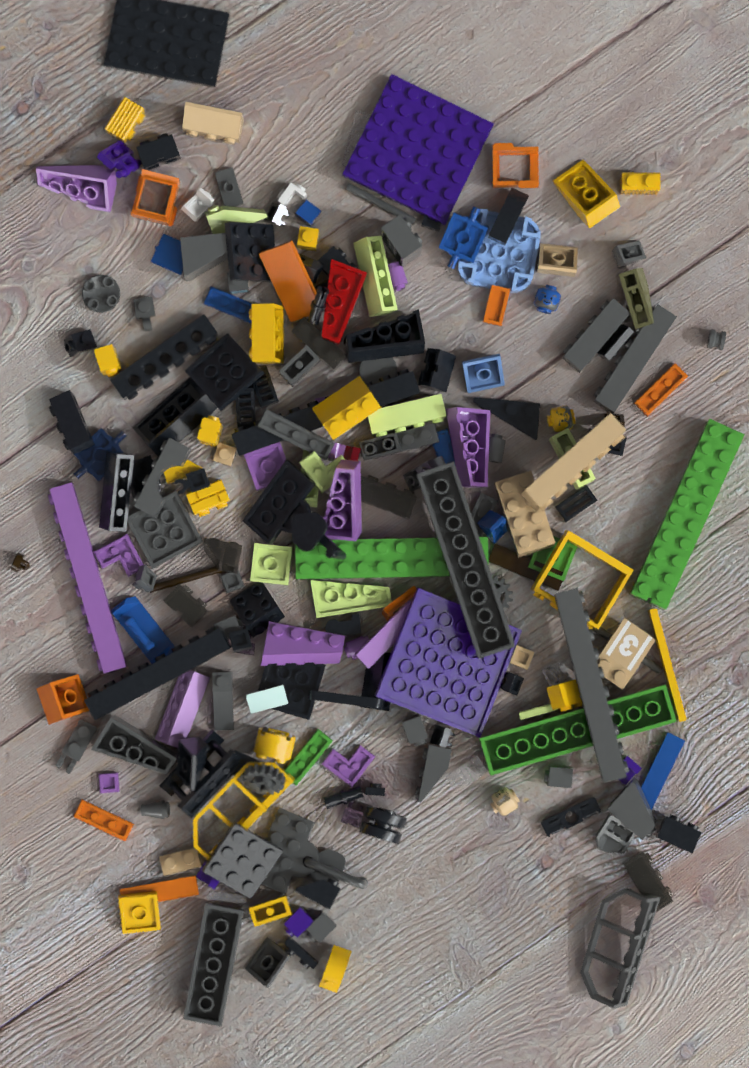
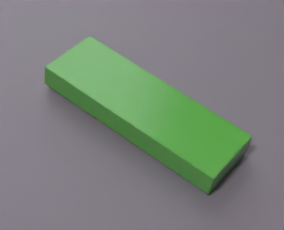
M317 729L284 770L295 778L293 783L296 786L333 741L319 729Z

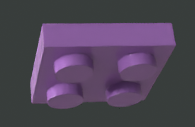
M280 442L244 454L257 491L268 486L286 461Z

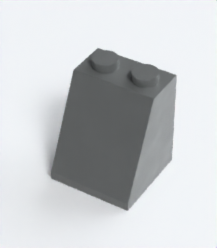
M226 233L180 237L183 272L186 281L193 280L228 259Z

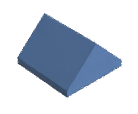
M500 354L462 362L461 366L467 393L505 386Z

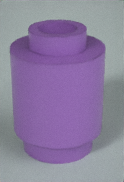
M399 262L388 264L393 289L399 291L406 288L405 285L408 281L403 266Z
M360 636L346 642L347 647H344L347 658L351 657L352 660L358 659L354 654L369 640L368 636Z

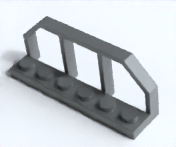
M627 888L602 900L580 971L590 998L613 1009L628 1005L659 904V896L655 894L643 895ZM625 894L641 900V910L635 920L634 932L605 919L609 902ZM602 925L630 937V946L623 960L624 965L595 952ZM592 958L621 970L618 975L619 982L617 988L612 995L613 1001L599 995L589 974Z

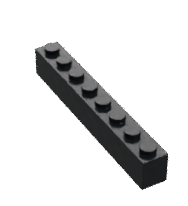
M213 626L205 631L206 635L202 637L196 635L189 639V644L184 647L182 644H179L171 649L172 653L166 656L163 653L154 658V663L149 665L146 662L138 666L139 671L133 674L129 671L121 675L122 680L118 682L112 680L104 685L105 689L101 691L95 689L87 694L88 698L84 702L94 720L107 715L229 650L232 646L222 627L216 629Z

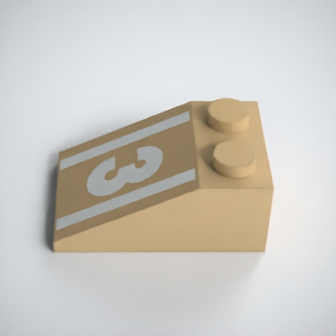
M624 617L600 651V659H597L598 667L602 666L604 677L623 690L656 639Z

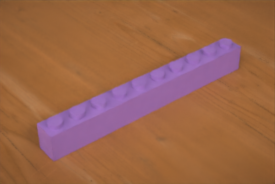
M71 482L51 488V494H48L49 502L55 506L54 519L56 524L60 523L61 531H59V536L62 542L65 541L67 549H64L66 559L70 560L72 567L69 568L72 579L76 578L78 584L75 586L77 596L81 597L83 601L80 607L83 616L87 615L88 618L86 628L88 633L93 635L94 641H91L93 651L98 652L99 659L96 661L99 671L103 670V673L106 674L126 668L127 663L74 484Z

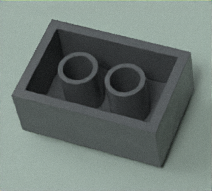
M398 215L381 227V236L397 262L405 267L421 256L423 241L417 233L413 234L411 231L412 225L409 220Z

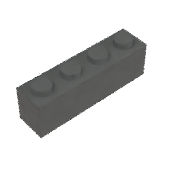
M614 298L610 302L608 300L605 301L600 307L602 312L598 316L594 314L588 321L590 326L586 330L582 329L575 337L577 341L573 345L570 343L563 351L565 353L563 359L579 373L630 315V312Z

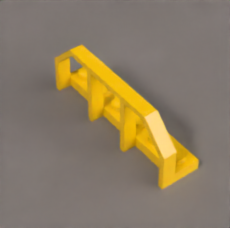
M247 762L194 817V848L207 860L210 858V855L198 844V819L209 808L226 825L231 827L233 824L213 805L233 783L255 803L249 810L251 814L247 818L243 816L237 822L248 829L294 782L295 778L290 773L287 774L276 762ZM255 764L259 766L265 764V766L271 765L275 769L278 768L279 773H284L283 777H286L283 790H280V793L274 792L273 795L267 792L266 795L262 796L264 800L260 802L237 780L249 765L254 767ZM216 844V845L209 851V853H210L211 855H212V853L214 852V850L216 849V847L218 846V844Z

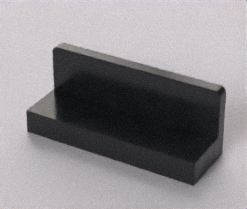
M385 652L369 669H365L362 697L378 698L375 696L391 653ZM384 700L383 709L371 707L363 708L389 711L391 702Z

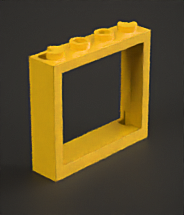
M565 530L530 590L535 592L533 596L542 601L544 598L551 602L549 605L558 610L555 597L542 590L540 586L566 542H571L621 573L594 620L590 619L587 622L588 629L594 628L599 630L631 576L633 569L571 531Z

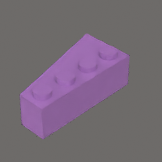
M341 460L335 468L331 492L327 501L324 519L327 521L328 528L325 535L329 539L356 541L362 533L360 461Z
M269 622L261 666H268V664L285 665V663L304 665V663L314 662V664H338L342 656L345 636Z

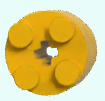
M263 727L258 728L253 749L256 753L255 757L260 759L270 757L274 758V761L277 763L285 764L287 760H291L296 736L289 737L288 732L268 728L266 732L263 731Z

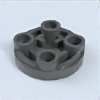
M393 357L361 361L359 374L364 383L372 381V384L380 382L379 378L388 375L391 378L396 377L397 364Z

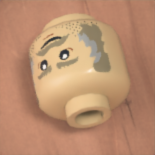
M504 787L492 794L491 799L493 802L490 805L495 813L499 812L502 816H506L518 808V802L520 801L512 788L509 790V788Z

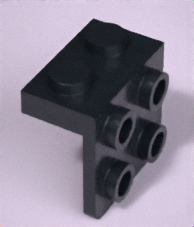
M256 582L230 600L234 610L253 638L263 633L268 628L269 622L278 623L285 617L263 582Z

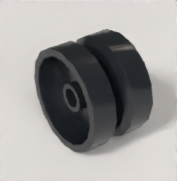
M367 805L364 815L375 822L363 821L359 832L399 844L402 834L391 828L392 826L400 829L404 828L407 818L381 807L376 808Z

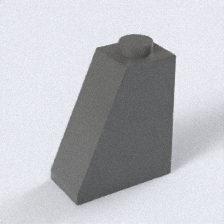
M634 777L609 804L607 810L643 840L646 836L649 838L655 832L657 821L638 780Z

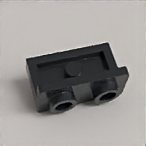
M151 455L134 460L131 482L133 499L138 492H142L144 488L142 483L146 475H150L153 470L151 465L154 460H152ZM159 480V492H161V482H160V480Z

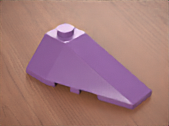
M100 165L37 166L38 185L57 194L63 193L68 195L75 202L79 200L87 204L86 207L105 212L111 211L117 186L115 168L109 169L106 166Z

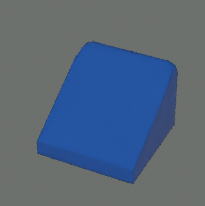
M306 200L295 212V215L311 226L322 211Z

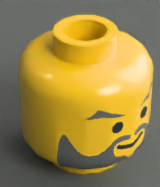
M568 406L552 408L550 415H547L548 426H552L555 432H561L567 428L571 430L573 424H576L573 409H570Z

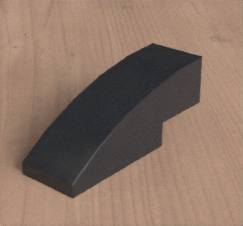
M511 188L488 235L489 239L504 246L506 245L529 195Z

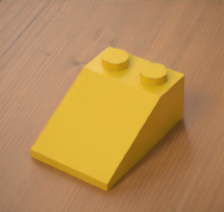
M584 159L553 180V183L574 212L589 229L620 207L617 194Z

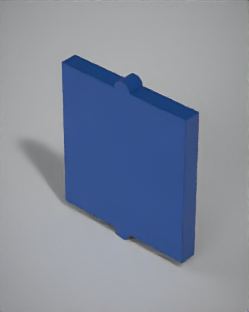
M163 234L158 246H155L156 251L151 263L182 275L181 241Z

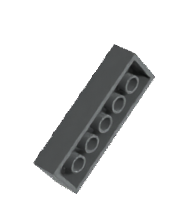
M209 902L205 903L183 1020L222 1026L245 909Z

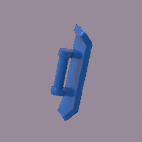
M136 596L124 599L111 610V613L151 664L155 662V657L163 653L166 656L172 653L171 649L175 647Z

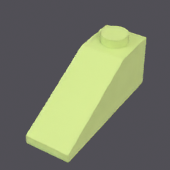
M215 205L208 208L207 212H204L212 234L225 233V223L227 222L254 223L267 218L265 210L252 208L219 207Z

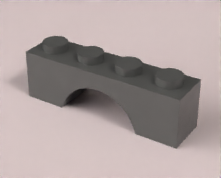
M171 438L168 441L165 440L160 448V451H162L160 457H156L151 465V468H153L151 474H147L142 483L144 485L142 492H138L134 498V507L157 518L165 503L164 498L159 492L161 475L171 467H183L192 449Z

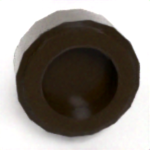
M18 552L10 569L14 572H18L19 569L28 570L30 564L23 559L24 555Z

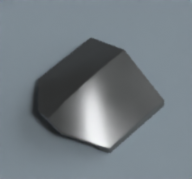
M608 814L595 835L596 844L599 849L606 853L623 854L636 834L615 816Z

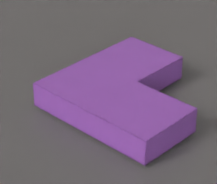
M128 534L94 551L102 569L120 560L128 577L137 573L139 566L144 565Z
M361 745L349 760L333 749L322 765L353 787L375 756Z

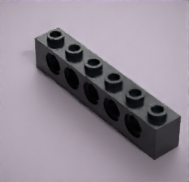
M203 314L114 376L110 381L124 400H132L143 387L144 389L151 387L154 384L153 380L168 375L170 373L169 369L173 366H176V368L185 363L186 357L189 355L193 357L201 351L200 348L205 344L209 346L217 340L216 336H218V333L205 314ZM196 332L202 334V338L198 342L192 340V335ZM180 343L186 345V350L182 353L176 351V347ZM164 354L171 356L170 361L166 364L160 361L161 356ZM148 365L155 367L153 374L148 375L145 373V368ZM132 376L139 377V383L137 385L133 386L129 384V380Z

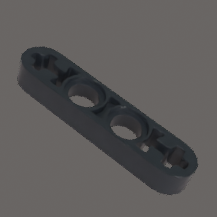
M309 690L308 698L309 700L383 709L384 699L315 690Z

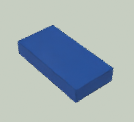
M448 428L438 431L440 442L432 444L436 456H442L446 464L451 462L455 464Z

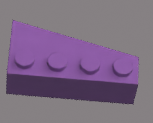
M461 407L447 408L446 414L456 470L462 487H488L490 410Z

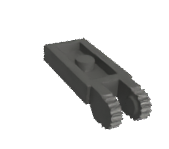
M80 719L66 743L56 767L60 768L65 758L69 756L73 760L68 765L66 773L70 774L77 761H80L98 728Z

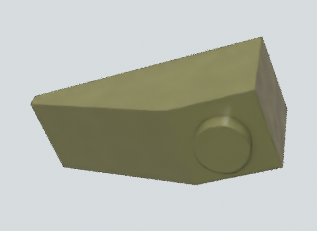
M636 268L619 274L635 329L653 324L654 319L649 288L643 268Z

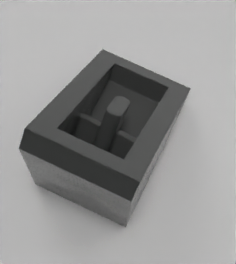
M640 240L617 245L612 250L619 269L646 259Z

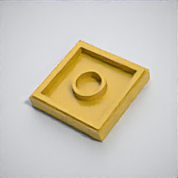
M157 891L118 895L122 934L161 930Z

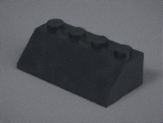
M189 377L139 421L133 429L153 452L160 457L162 453L160 448L165 440L168 441L171 438L181 442L193 429L198 427L202 422V418H207L217 407Z

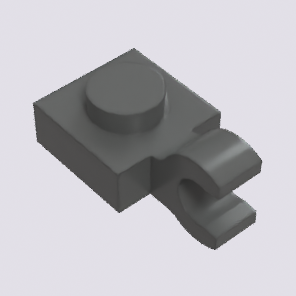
M152 296L133 300L137 320H143L145 332L151 331L150 317L156 316Z

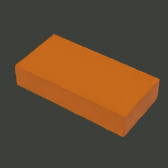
M491 285L483 322L502 326L510 288Z

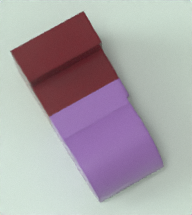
M335 443L328 458L334 460L342 455L345 460L358 461L361 448Z

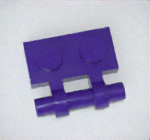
M121 140L100 151L97 156L109 169L115 167L118 170L115 173L117 178L127 177L131 172L137 171L142 165L140 159L132 157L134 152Z

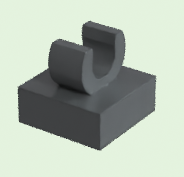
M146 565L139 566L138 572L134 576L136 578L135 582L132 585L137 589L143 588L146 592L153 591L157 575Z

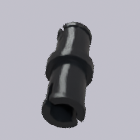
M319 286L315 299L311 302V311L307 321L312 325L314 320V325L319 324L322 311H325V302L329 294V289L326 287L321 291L322 286Z
M359 785L346 791L340 790V793L323 797L326 808L329 809L340 804L346 805L349 801L363 798L364 796Z

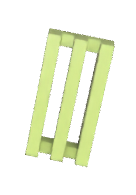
M550 703L521 711L518 715L520 720L555 710H552Z

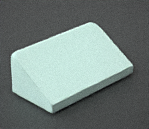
M284 685L246 695L251 714L288 704Z

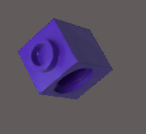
M300 906L284 922L286 926L284 930L291 937L295 935L298 938L314 922V919Z

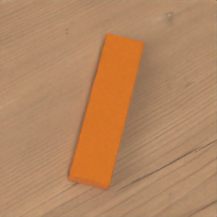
M196 875L119 889L120 895L157 891L158 902L199 895Z

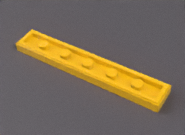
M656 608L647 610L677 722L685 721L687 718L658 611Z

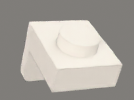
M290 183L287 189L283 188L278 194V204L286 207L295 194L305 200L307 197L306 189L298 183L296 185Z
M199 188L196 194L183 205L181 210L196 222L212 206L214 199L207 191Z

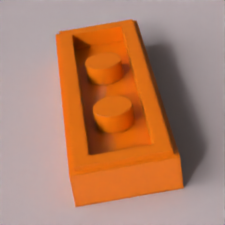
M674 363L634 404L648 416L688 375Z
M81 799L73 816L125 842L134 823Z

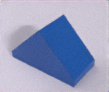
M491 510L477 522L493 544L508 531L505 517Z

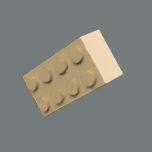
M532 471L494 483L518 558L555 546V540L545 510L538 509L535 511L521 495L535 481Z

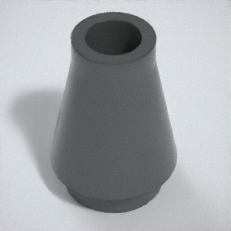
M164 800L142 804L141 815L165 819V817L170 816V804Z

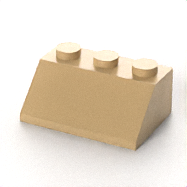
M185 102L182 129L183 132H186L187 136L197 137V135L205 136L207 140L216 141V139H221L224 143L233 145L235 142H240L244 120L240 112Z

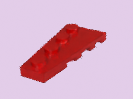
M331 259L328 281L329 294L326 299L322 338L340 344L367 272Z

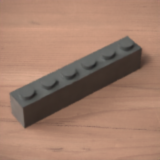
M657 305L655 308L652 307L654 323L638 328L635 331L638 335L634 340L630 339L625 346V349H627L625 355H619L614 363L617 365L614 372L611 370L604 378L607 381L603 388L599 386L593 395L596 397L594 402L614 414L677 318V316L660 305Z

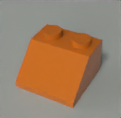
M79 674L36 688L49 725L89 711L84 702L87 697Z

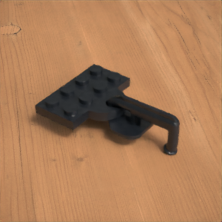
M286 460L242 521L270 545L273 544L281 531L292 533L293 543L302 551H312L319 542L326 548L325 556L327 558L344 560L347 557L346 553L325 535L328 528L327 521L317 512H311L310 506L305 500L316 483L292 462Z

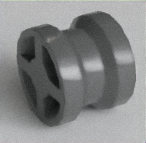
M711 329L707 348L716 347L718 350H723L726 332L722 331L719 333Z

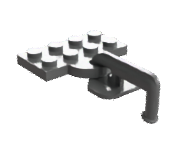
M278 808L266 840L281 848L283 852L262 882V885L286 894L293 876L301 878L310 875L313 883L323 879L327 881L330 878L336 882L341 880L360 889H365L368 886L366 878H357L343 872L346 860L342 854L331 849L319 853L316 846L308 841L315 822L285 809Z

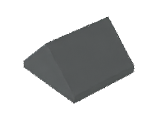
M266 937L245 967V970L266 988H269L291 957V954Z

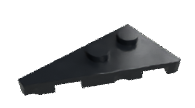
M473 398V403L482 409L490 410V413L495 415V417L528 435L531 439L537 440L540 403Z

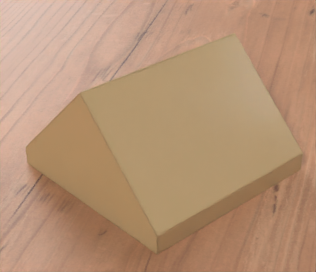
M540 243L537 273L575 277L578 248Z

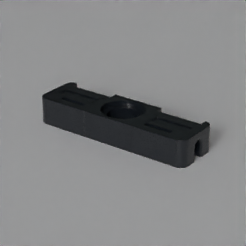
M591 797L543 820L541 825L546 835L551 837L550 834L553 835L563 830L564 827L568 829L584 821L583 818L586 819L597 814V811L600 813L601 809L596 799ZM568 812L576 814V820L572 823L567 822L565 818Z

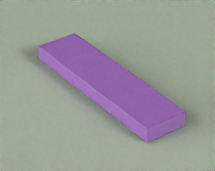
M408 600L354 654L366 668L369 669L396 642L411 601Z

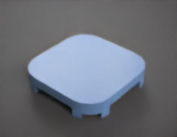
M481 209L476 220L480 224L489 227L474 263L465 259H459L458 272L460 277L472 286L491 289L493 284L510 288V293H519L530 285L534 276L541 238L540 230L531 218L526 216L519 217L504 246L488 238L499 213L488 211V209Z

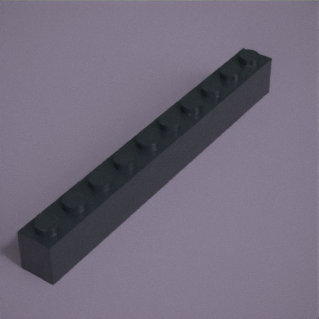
M408 369L397 372L398 376L394 378L388 375L379 378V383L372 384L371 381L365 384L379 405L384 406L420 393L413 371L409 372ZM317 400L308 403V408L300 410V407L288 410V415L282 416L310 431L324 427L312 409L318 404ZM259 421L253 422V427L247 429L245 426L234 429L235 433L231 434L239 456L284 441V439L258 427Z

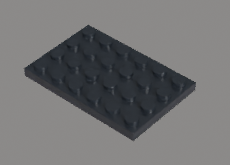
M116 0L104 67L216 88L230 13L165 0Z

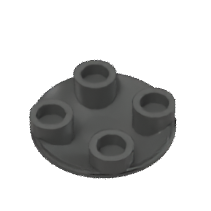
M95 275L84 283L82 298L86 306L92 311L99 313L108 312L118 304L120 288L112 277Z

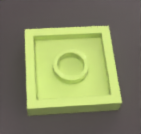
M254 543L250 581L289 585L293 547Z

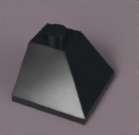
M201 737L178 739L177 775L191 791H194L207 761V755L209 754V746Z
M328 878L327 881L323 879L298 887L295 891L331 909L341 888L337 887L338 882Z

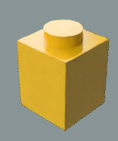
M300 226L297 249L316 251L319 229Z

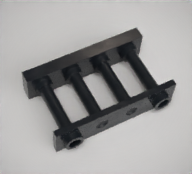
M213 729L203 739L209 746L207 758L216 751L220 755L221 760L215 766L208 760L206 761L204 768L208 773L201 781H198L195 790L186 794L180 788L184 782L177 775V767L159 785L170 796L175 793L182 800L177 806L190 818L208 802L245 762L232 749L228 752L225 751L221 746L224 739Z

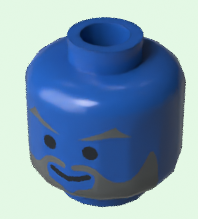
M546 285L537 290L534 300L537 311L545 314L557 311L561 294L556 291V287Z

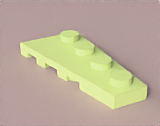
M311 580L316 618L385 608L392 603L389 587Z

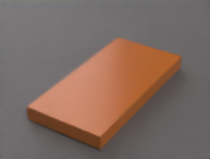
M291 240L261 251L259 256L290 322L308 317L311 311V302L315 299L317 292L293 241Z

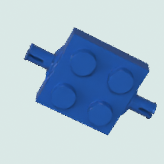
M473 206L469 216H462L456 212L453 213L438 247L451 255L448 267L455 269L458 259H465L474 263L489 227L480 224L476 220L481 209L477 208L476 210V207Z

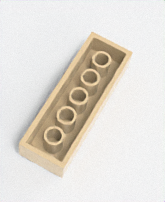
M610 413L521 493L522 497L535 511L538 509L543 511L553 502L551 499L553 496L558 498L568 489L565 486L567 483L572 485L582 476L580 473L582 470L587 472L597 463L594 460L596 457L600 460L611 450L609 448L610 445L616 446L625 437L623 433L626 429Z

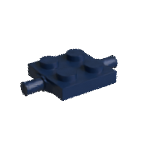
M100 428L92 435L95 445L74 454L81 464V467L73 473L79 480L81 476L88 472L100 482L104 478L106 452H123L118 443L127 437L126 434L121 430L113 438Z

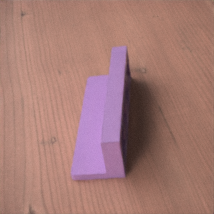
M192 670L178 676L156 734V740L178 748V739L188 737L210 679L208 676Z

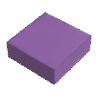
M119 773L99 774L100 793L120 792Z

